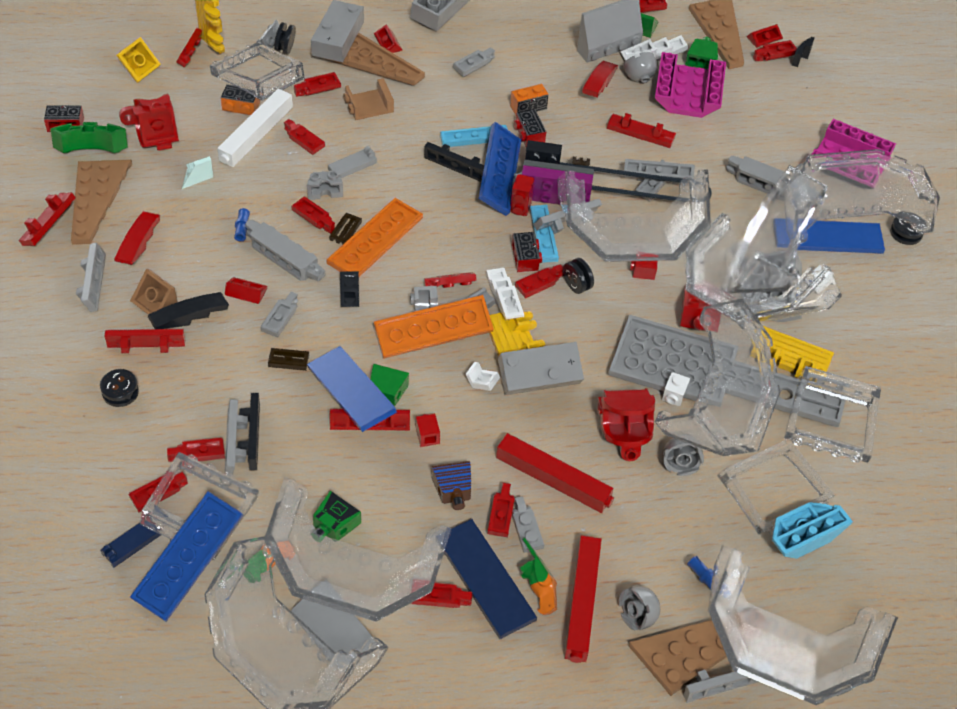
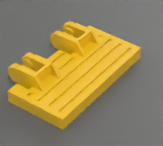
M195 0L198 27L202 30L200 37L213 50L221 54L225 51V48L222 44L223 37L219 34L222 32V22L219 18L220 11L216 8L219 6V0Z
M531 311L524 312V317L505 320L502 313L490 315L494 330L489 332L498 357L504 352L545 346V342L542 339L535 341L532 339L530 330L536 328L537 323L535 320H532L534 316Z
M763 326L750 357L758 359L759 354H761L758 363L763 364L766 356L772 358L770 362L771 368L774 369L778 360L780 361L778 368L793 373L795 367H797L795 377L799 378L804 370L808 372L807 382H811L813 374H815L814 381L822 384L834 352Z

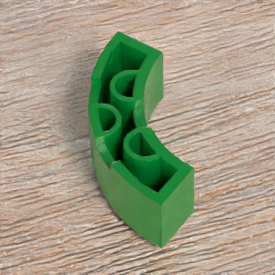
M83 122V125L72 126V123L50 129L53 148L62 153H69L72 150L102 149L112 153H119L121 150L128 148L126 129L108 123L107 126H101L97 122Z

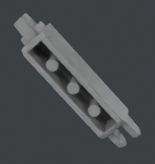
M734 155L728 158L729 164L726 166V170L736 175L738 183L795 205L800 204L801 200L814 203L818 197L819 191L808 186L809 181L746 156L743 159Z
M248 220L245 223L248 229L246 233L252 239V248L300 281L307 280L309 277L320 281L325 276V270L318 264L317 257L313 253L303 249L300 244H296L288 236L278 232L273 226H269L265 222L260 224L255 220Z

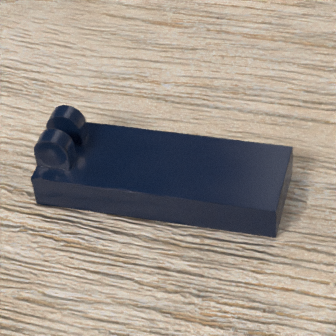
M147 517L123 535L105 545L100 550L101 554L115 568L161 536V531Z

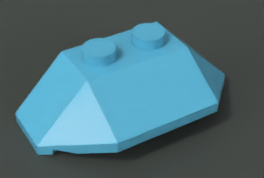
M809 502L776 518L772 541L784 557L798 559L833 541L853 521L839 505L831 506Z

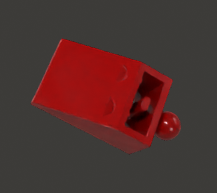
M685 285L680 326L699 331L718 332L722 314V291Z

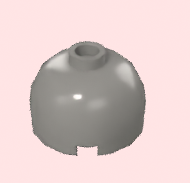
M643 52L640 53V57L635 58V56L627 59L624 63L627 76L636 82L646 83L650 81V78L653 77L657 69L654 54Z
M680 435L672 438L663 450L666 469L669 472H678V476H688L696 473L699 470V466L703 465L704 455L702 447L698 441L690 436Z
M635 586L623 590L620 594L619 607L622 606L624 613H621V616L630 629L640 631L654 625L660 616V602L652 590L642 586Z

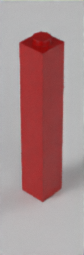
M509 433L505 435L497 447V459L600 513H603L606 507L610 508L613 503V487Z
M582 535L578 549L565 659L574 663L586 662L589 653L602 538Z

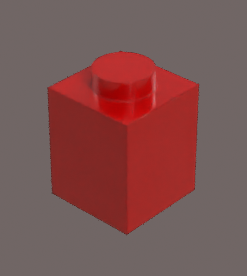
M636 253L635 259L631 260L630 263L633 278L655 280L658 255Z
M435 413L416 416V432L420 447L440 444V429Z

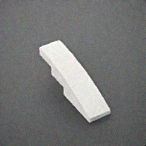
M682 35L669 41L665 37L653 43L649 39L621 51V54L626 61L632 56H635V58L640 57V53L651 52L656 60L661 59L662 52L678 54L688 50V45Z
M505 268L487 270L486 276L490 288L505 320L524 317L515 286H512Z

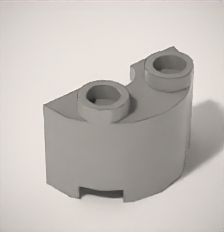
M332 170L311 173L307 183L308 199H321L323 195H329L331 198L343 197V182L341 177L338 176V172Z
M437 286L414 287V293H410L411 305H414L415 311L438 306Z

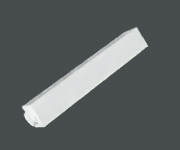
M277 89L217 148L219 161L234 167L293 108L292 94Z

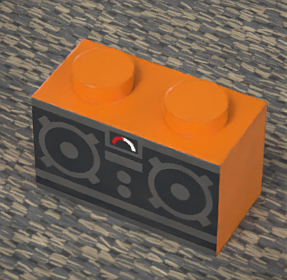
M226 84L221 95V106L224 111L252 115L260 104V94L257 89Z
M543 84L511 91L510 107L515 115L517 112L533 109L536 112L546 110L549 94Z

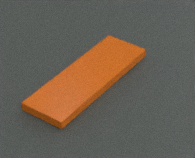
M394 198L326 259L327 264L339 272L359 271L360 277L423 218V214L399 199Z
M484 295L374 321L383 359L493 332L494 330Z

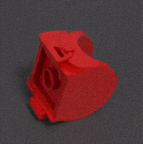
M168 93L163 94V96L157 99H134L133 106L123 107L119 111L120 120L124 125L135 124L141 147L156 145L157 150L172 148V142L179 141L173 106Z
M647 388L643 390H604V397H598L597 412L600 415L601 428L605 439L614 445L620 446V454L624 460H637L641 455V446L649 443L653 438L655 397L649 394Z

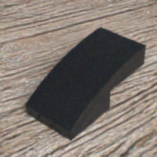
M815 37L808 38L798 47L792 66L798 67L801 58L808 59Z
M359 271L340 272L341 308L359 307Z

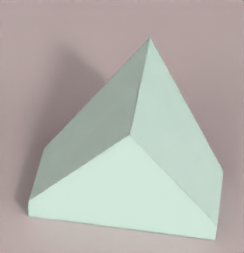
M210 156L186 164L187 170L182 189L213 178Z

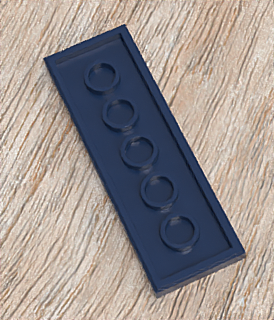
M473 519L436 536L439 546L468 591L472 592L473 599L499 639L537 621L536 614Z

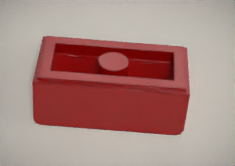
M387 24L374 33L380 46L390 52L396 53L403 50Z
M778 24L751 32L747 38L757 48L781 40L783 36Z
M233 277L226 282L225 295L259 304L268 286Z

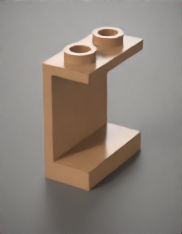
M384 78L377 79L376 90L352 94L349 85L345 86V93H343L344 101L348 103L349 113L353 114L355 120L394 112V99Z

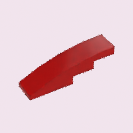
M604 60L599 63L585 83L582 93L598 98L605 87H608L618 65Z
M143 211L122 241L114 261L132 265L146 250V242L153 236V228L160 222L159 214Z

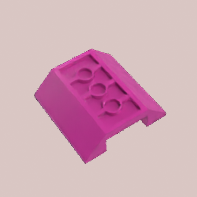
M662 52L655 99L669 113L702 118L721 108L726 62L710 59L708 69L677 65L678 54Z
M833 119L826 130L823 141L818 149H814L808 162L874 189L888 164L896 143Z

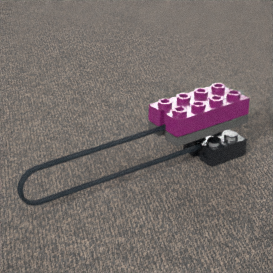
M531 140L527 142L523 170L520 173H514L512 182L513 186L518 174L533 177L532 201L573 207L590 202L591 190L693 204L706 203L712 195L711 188L701 181L560 162L562 145ZM594 171L699 185L704 187L709 195L705 199L696 200L592 185Z

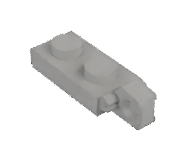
M491 47L485 51L477 50L456 61L453 64V68L464 77L491 62L495 58V50Z
M290 292L285 300H278L261 325L262 332L277 338L279 337L298 307V294Z
M523 496L515 498V509L512 512V519L523 553L530 552L523 541L524 538L527 539L534 550L544 549V542L533 510L530 506L526 507Z

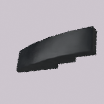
M217 292L171 304L148 314V318L155 329L189 326L192 320L209 318L210 312L227 310L229 304L223 294Z

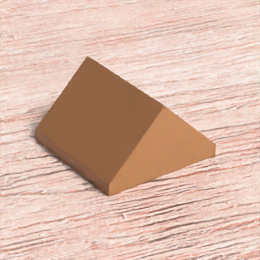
M146 269L130 301L145 313L150 314L177 303V297L173 286L150 269Z

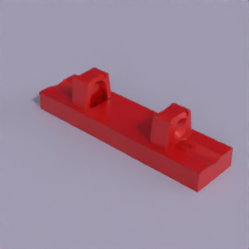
M625 113L624 117L612 114L607 124V129L667 148H671L676 137L675 132L663 129V124L657 123L655 127L631 119L632 115Z
M72 192L59 193L58 195L49 194L45 198L49 206L37 220L35 218H28L24 222L28 230L18 240L21 245L35 246L76 198Z
M184 329L105 330L104 335L107 348H121V353H129L130 348L160 347V353H168L169 347H185L186 341Z
M330 409V430H360L343 409ZM396 410L397 413L367 430L410 431V410Z

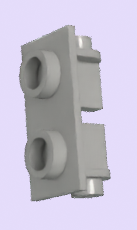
M277 20L269 25L263 36L256 41L257 48H266L267 52L273 48L279 27Z

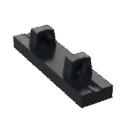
M430 142L425 144V159L482 182L484 165L480 164V158L474 156L471 160L450 151V146L444 144L442 147Z
M251 393L250 408L239 409V415L248 416L249 441L238 442L237 448L247 450L249 471L258 470L260 398L259 393Z

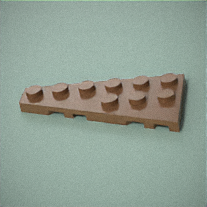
M709 0L690 4L689 11L705 35L710 37L713 42L718 43V54L726 62L727 68L743 67L744 57L732 0Z
M359 32L343 62L330 60L410 85H416L425 78V72Z
M131 159L78 161L76 198L74 200L71 233L72 245L91 244L99 229L98 225L105 218L107 208H110L120 189L122 180L127 176L128 168L130 169L132 166Z
M756 608L632 641L629 642V647L668 694L672 696L695 680L697 672L707 671L769 628L770 623Z

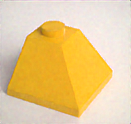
M141 37L131 42L116 55L137 83L161 65Z

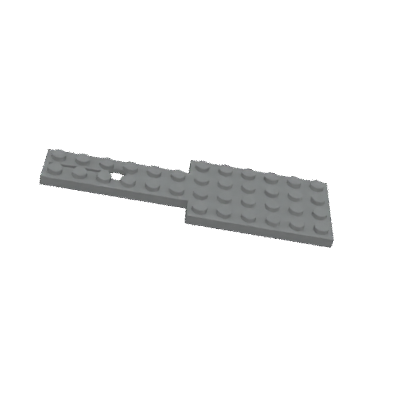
M633 315L628 317L608 374L664 392L670 375L674 372L690 378L683 398L720 408L724 394L835 427H839L847 393L735 361L739 346ZM782 390H788L792 398L784 400L778 393Z

